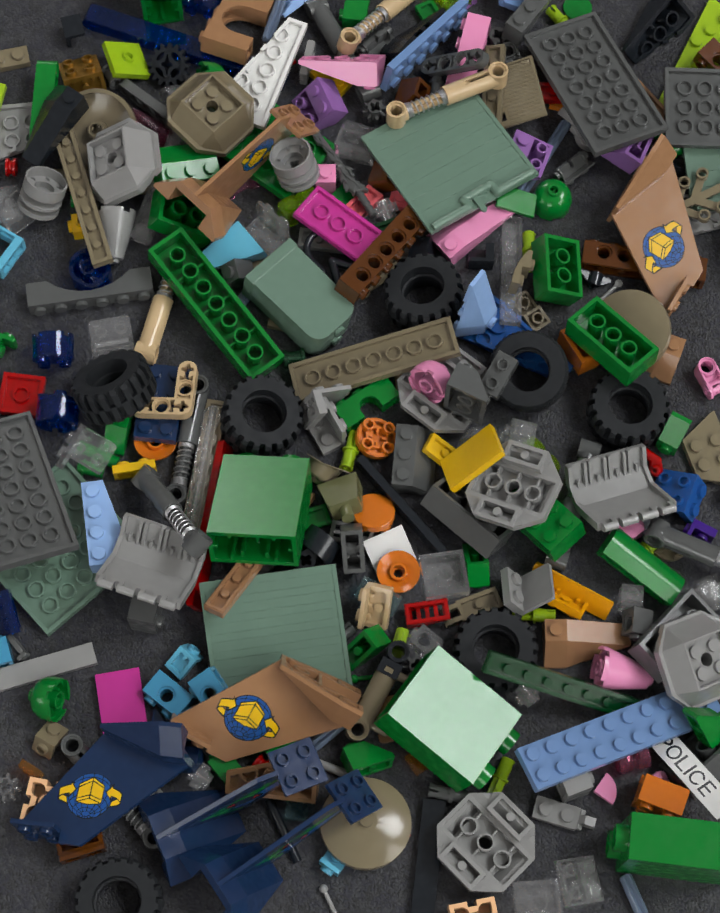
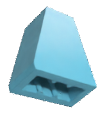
M239 221L230 227L224 238L212 242L202 251L215 269L234 258L255 262L268 256Z

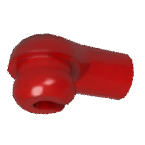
M646 448L650 474L658 477L663 472L662 458Z

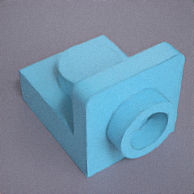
M187 643L179 646L165 666L179 680H182L194 665L202 661L204 657L195 645Z
M328 850L319 860L320 869L330 877L333 874L338 877L345 867Z

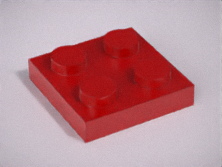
M4 372L0 389V414L12 416L30 411L33 418L39 419L47 382L46 377Z

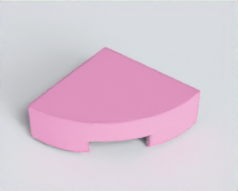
M606 773L594 790V793L613 805L617 795L616 784L613 778Z

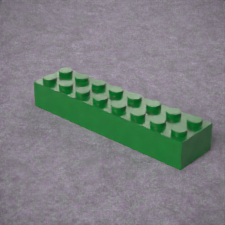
M182 226L148 249L149 261L243 379L248 376L255 379L256 375L261 374L264 377L283 363L285 355Z

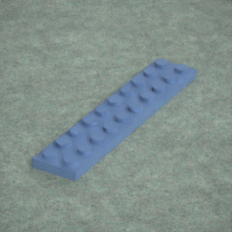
M666 692L519 747L514 752L534 792L537 793L693 730L682 711L684 707L669 698ZM717 700L699 707L710 708L717 713L720 712V704Z

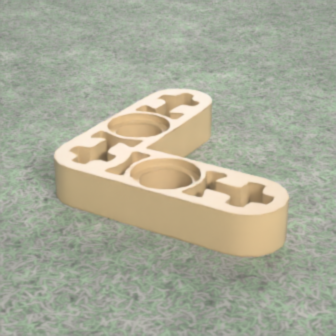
M184 361L179 365L174 397H152L151 402L148 405L146 404L143 410L136 412L134 416L140 419L185 420L190 418L194 411L199 375L196 364L192 361ZM188 369H191L192 371L189 372L188 380L186 379L185 372H187ZM183 387H191V391L189 393H180V390ZM161 404L168 406L164 412L156 411L157 407ZM183 406H186L184 411L180 412V409H182Z

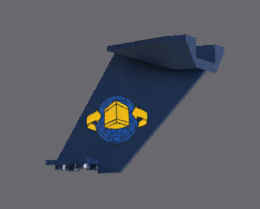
M165 721L101 723L100 729L104 734L24 819L11 818L10 823L17 829V832L24 835L26 840L38 841L39 838L46 839L47 842L82 847L181 772L195 774L205 760L206 755L198 747L185 746L188 731L182 723Z

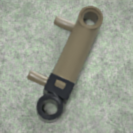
M397 640L388 646L386 657H382L358 703L363 706L364 713L356 724L362 726L363 733L361 736H355L351 730L345 728V734L349 740L360 742L366 738L370 730L383 737L388 736L374 724V721L395 681L398 680L404 683L408 677L401 672L403 666L400 665L406 661L410 654L409 646L404 641ZM394 647L402 649V658H395L393 656L392 649Z

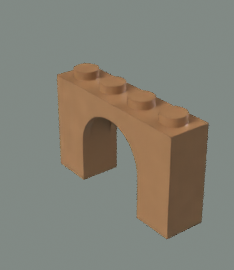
M220 0V5H216L213 17L207 21L205 31L202 30L199 35V42H201L200 51L246 65L253 51L254 38L234 32L225 25L232 21H246L266 27L274 0Z

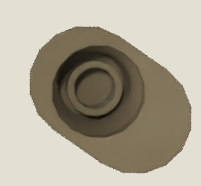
M309 455L312 482L318 485L336 479L342 472L350 474L348 471L325 464Z

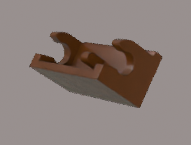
M102 832L82 847L56 844L59 860L63 865L107 852Z

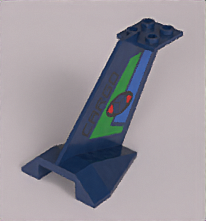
M310 737L267 753L274 771L250 781L229 794L225 793V790L156 793L137 805L144 823L148 822L164 861L162 868L170 887L193 878L179 858L181 855L197 847L232 844L246 832L239 812L280 786L284 796L288 797L329 780Z
M355 769L325 785L335 802L327 805L266 849H263L259 842L197 847L181 855L179 858L191 877L203 872L226 908L223 913H259L283 882V878L273 865V862L341 812L350 825L380 810L383 806L359 770Z

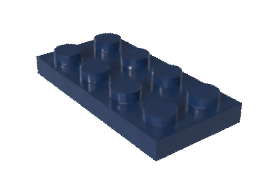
M148 364L157 382L154 397H174L178 366ZM189 369L185 372L186 379H188ZM186 386L180 390V393L185 394ZM161 404L157 407L156 411L164 412L168 406ZM136 417L133 440L176 445L180 420L140 419Z

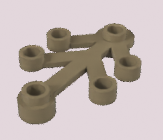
M704 167L697 170L692 195L684 200L688 217L697 219L701 223H707L710 220L711 213L707 209L717 211L720 214V201L707 200L720 193V183L702 191L704 181L708 179L709 171ZM699 173H705L706 176L702 177L699 175ZM682 176L678 180L683 198L685 191L689 189L691 183L690 178L687 176ZM686 181L688 184L682 185L681 182ZM696 205L707 209L696 211L689 209V207ZM706 214L708 217L702 218L700 215Z

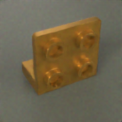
M87 54L78 59H67L59 63V70L65 86H70L77 92L94 88L107 90L96 54Z

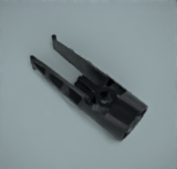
M310 524L305 530L302 545L304 551L301 552L299 566H292L291 570L315 567L316 561L322 565H329L342 548L326 532L316 525ZM307 558H309V559H310V562H309V563H310L311 565L309 566V565L306 564V565L302 566V565H301V564H302V560H301V559L306 560ZM276 565L272 572L284 571L288 566Z

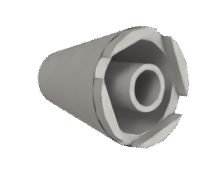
M101 206V210L98 209L114 260L110 264H119V261H123L136 219V211L131 208L130 212L124 211L123 206Z

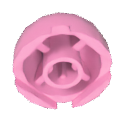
M427 360L416 365L410 371L411 375L408 377L411 388L424 394L434 404L441 402L445 397L446 385L450 378L447 367L433 360Z

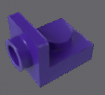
M694 519L692 524H686L683 532L711 543L718 530Z

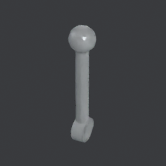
M619 279L616 280L614 286L610 288L602 297H600V299L604 300L615 289L621 288L623 282Z
M325 884L320 885L319 891L324 894L332 913H337L327 892L328 886Z

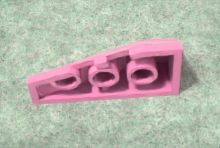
M359 54V57H354L353 59H350L348 55L336 56L334 59H331V56L328 55L303 56L298 60V64L350 84L363 86L366 90L376 89L382 82L386 55Z
M496 200L486 204V212L478 209L432 236L430 233L427 234L426 237L430 236L438 251L447 261L454 265L515 213L495 207Z

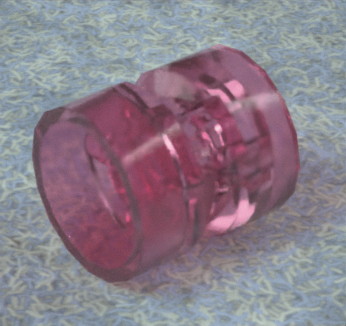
M649 749L635 753L634 761L632 755L615 761L614 763L619 775L633 772L634 768L637 770L650 768L651 757Z

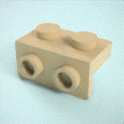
M368 582L364 588L360 589L358 601H361V605L357 609L355 621H358L357 629L362 630L364 626L372 627L378 624L384 631L388 629L394 587Z

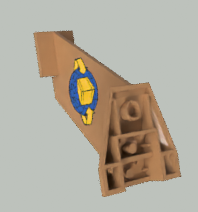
M287 104L272 108L269 112L276 120L207 182L195 178H179L159 181L153 186L167 200L185 195L206 215L198 229L212 242L224 238L242 211L230 200V197L267 161L273 146L292 134L300 139L317 134L320 131L311 119L306 118L297 106Z
M661 133L648 155L645 156L642 164L636 169L606 221L609 223L612 220L614 221L651 295L665 307L670 317L678 308L681 297L686 294L690 287L693 288L703 271V267L673 165V160L677 153L666 136Z
M281 654L280 660L178 715L173 713L170 722L182 723L188 731L187 738L191 740L194 746L201 749L205 747L207 748V753L228 762L341 727L351 730L362 717L364 710L363 706L357 704L361 697L360 689L339 678Z

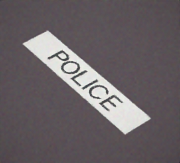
M678 737L653 746L652 748L718 820L720 818V783Z

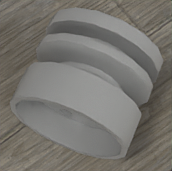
M296 136L287 137L280 140L271 149L269 160L283 189L289 192H302L317 182L320 169L308 141L304 138L298 139Z
M45 166L31 167L26 171L17 205L30 218L42 221L53 220L59 214L68 182L60 172Z

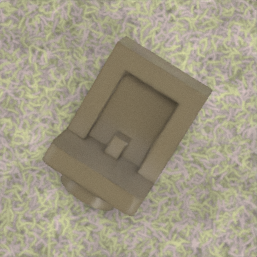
M47 721L35 735L32 749L37 754L50 760L54 755L55 749L68 734L69 730L57 722Z

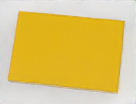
M488 424L440 461L450 490L456 493L503 458L505 453L495 428Z

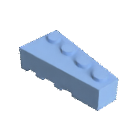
M103 480L81 483L88 558L92 573H97L113 552L121 529Z

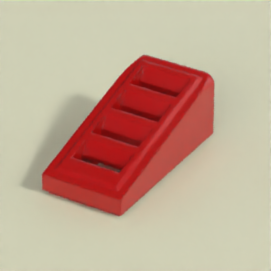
M447 598L404 604L407 629L451 620ZM439 605H442V610H443V615H442V616H439V613H438V606H439ZM430 607H433L435 617H430ZM421 609H425L426 618H421ZM412 611H416L417 619L415 620L412 618Z

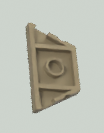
M712 411L682 440L681 445L693 474H698L704 483L713 482L720 485V423L715 411Z

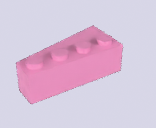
M468 12L467 18H463L460 30H463L462 37H458L455 48L458 49V52L476 48L485 51L487 38L491 31V17ZM466 57L461 60L460 66L465 63ZM478 70L447 75L445 85L478 73Z

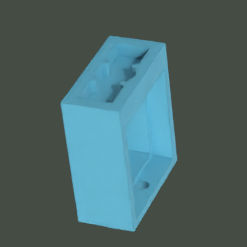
M0 225V238L10 244L0 257V278L4 279L27 247L22 237Z

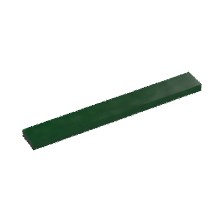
M490 649L481 669L485 674L604 713H611L642 701Z

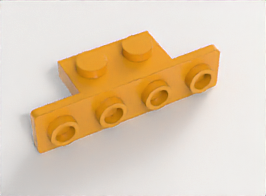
M536 562L532 570L542 566L543 564H541L540 562ZM552 569L555 599L547 603V605L565 612L569 617L578 620L582 618L585 611L602 620H606L614 605L613 601Z

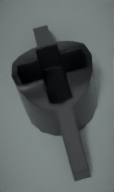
M581 268L582 277L586 280L589 289L608 285L612 281V279L603 276L599 271H589Z

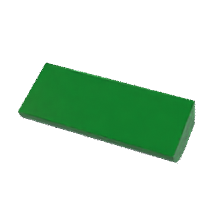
M620 528L612 530L596 552L597 555L663 606L672 605L684 586L685 578Z

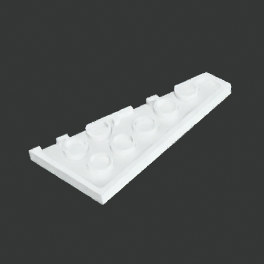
M288 17L274 33L270 41L264 44L260 52L255 57H252L234 77V80L254 98V127L265 130L271 116L269 111L275 107L308 28V23ZM208 108V111L215 112L213 108Z

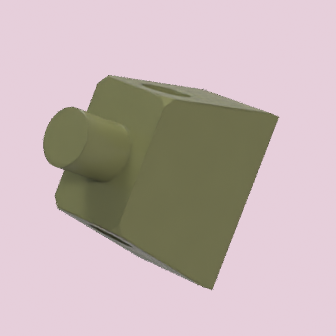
M356 472L317 485L334 520L342 519L344 523H350L355 519L354 514L362 512L363 490Z

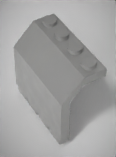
M643 443L564 465L566 486L575 509L597 531L608 532L618 529L619 525L625 527L639 523V519L643 522L657 518L659 514L664 516L677 512L676 500L660 488L652 479L647 466L646 446Z
M126 512L123 516L120 534L113 552L96 573L94 582H97L96 586L111 591L115 588V592L132 598L136 595L138 600L153 605L157 602L159 607L171 611L175 609L180 610L195 587L206 558L207 550L199 559H195L182 548L181 545L184 541L175 528Z

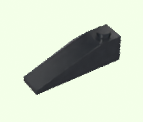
M650 0L622 51L633 64H636L653 53L654 49L660 45L668 43L669 39L675 35L683 33L695 16L682 0Z
M439 9L393 38L388 45L385 44L380 51L381 55H386L385 66L387 67L389 62L446 12V9Z
M57 85L44 100L22 155L24 160L33 166H41L89 109L88 103L82 94L65 85Z

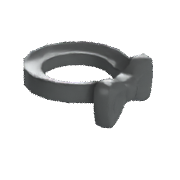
M11 633L7 636L9 642L20 654L17 660L21 662L27 660L31 656L30 653L25 650Z

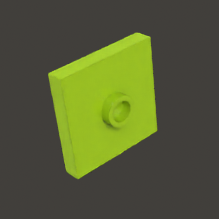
M103 42L102 48L113 78L149 79L151 75L148 72L149 69L139 43Z

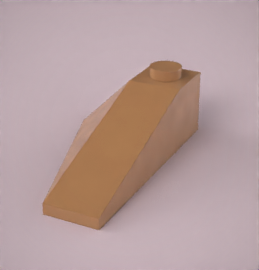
M544 619L542 624L544 668L566 669L575 664L592 660L595 654L599 655L601 651L598 649L599 646L603 645L619 651L630 647L631 641L629 637L621 636V623L573 619Z

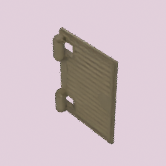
M530 55L506 63L508 66L507 85L504 87L503 115H506L507 120L502 122L504 129L547 116L533 56Z

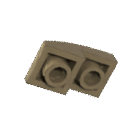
M528 250L518 262L507 293L516 294L518 287L523 286L524 279L527 278L529 271L533 272L535 259H532V250Z
M524 290L508 301L518 317L531 329L538 331L551 323L542 307L536 305L527 290Z

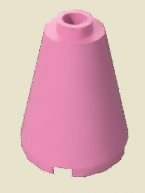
M599 646L598 649L601 651L599 655H594L590 669V679H594L595 685L610 690L647 689L653 684L654 679L637 661L607 646Z

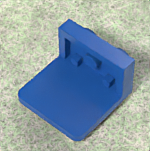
M663 469V472L656 477L655 483L676 500L677 512L675 513H678L685 523L692 524L695 517L699 514L702 498L706 495V484L698 474Z

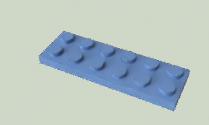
M458 0L387 64L380 85L382 90L386 92L391 87L395 88L401 81V78L404 75L407 77L416 64L420 65L428 53L432 54L441 41L444 43L450 37L452 31L460 29L462 19L468 12L466 8L469 0Z

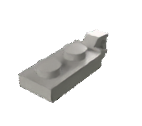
M539 795L536 797L531 816L532 819L572 831H581L582 827L593 830L596 824V818L585 815L586 810Z

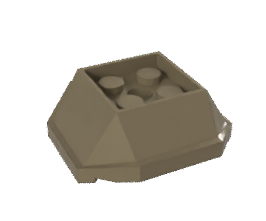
M225 71L195 73L166 99L167 125L196 153L225 157L253 132L254 98ZM207 108H213L215 112H210Z

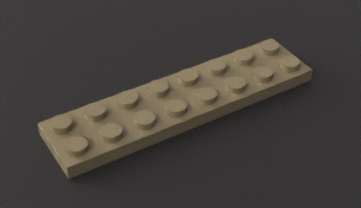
M447 316L289 364L288 367L295 396H299L303 402L304 398L315 387L323 386L324 388H330L335 384L342 383L343 386L351 385L353 389L409 372L416 365L427 360L443 362L459 357L461 352L451 318Z

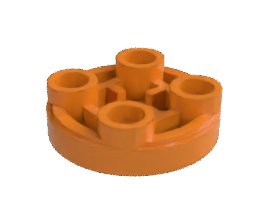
M366 418L355 431L357 448L363 455L371 459L380 460L388 457L395 447V426L393 423L380 418Z
M374 493L363 495V510L354 514L355 519L353 522L362 523L363 532H386L390 530L394 521L395 507L392 501L383 495Z

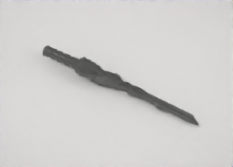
M320 132L312 135L316 145L320 146L327 154L329 162L336 164V172L339 173L340 183L343 184L345 193L349 191L353 197L354 195L358 197L369 217L374 218L377 213L366 195H364V193H368V188L360 183V181L355 180V174L352 172L353 168L342 163Z

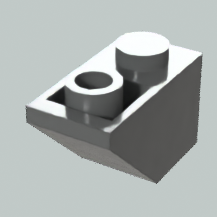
M234 258L216 270L231 289L243 287L245 276L254 268L252 260Z

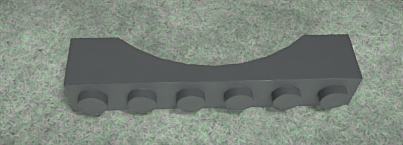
M524 0L506 21L502 36L519 46L523 42L524 35L530 33L552 0Z
M150 266L129 269L113 283L93 290H68L57 287L47 281L25 284L30 314L42 316L49 312L63 313L70 309L84 310L91 306L105 307L112 303L126 304L133 300L147 301L155 295Z

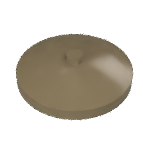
M94 88L79 92L85 97L89 109L75 124L73 129L87 170V143L95 138L96 133L127 118L137 122L130 105L119 95L105 89Z
M621 290L606 297L603 301L659 348L656 362H658L667 350L671 339V321L665 307L655 297L640 290Z
M363 777L383 808L350 825L341 812L320 828L325 847L337 861L357 870H374L390 864L403 852L410 837L412 822L410 810L405 799L393 786L379 779ZM331 795L326 799L323 808L335 802Z

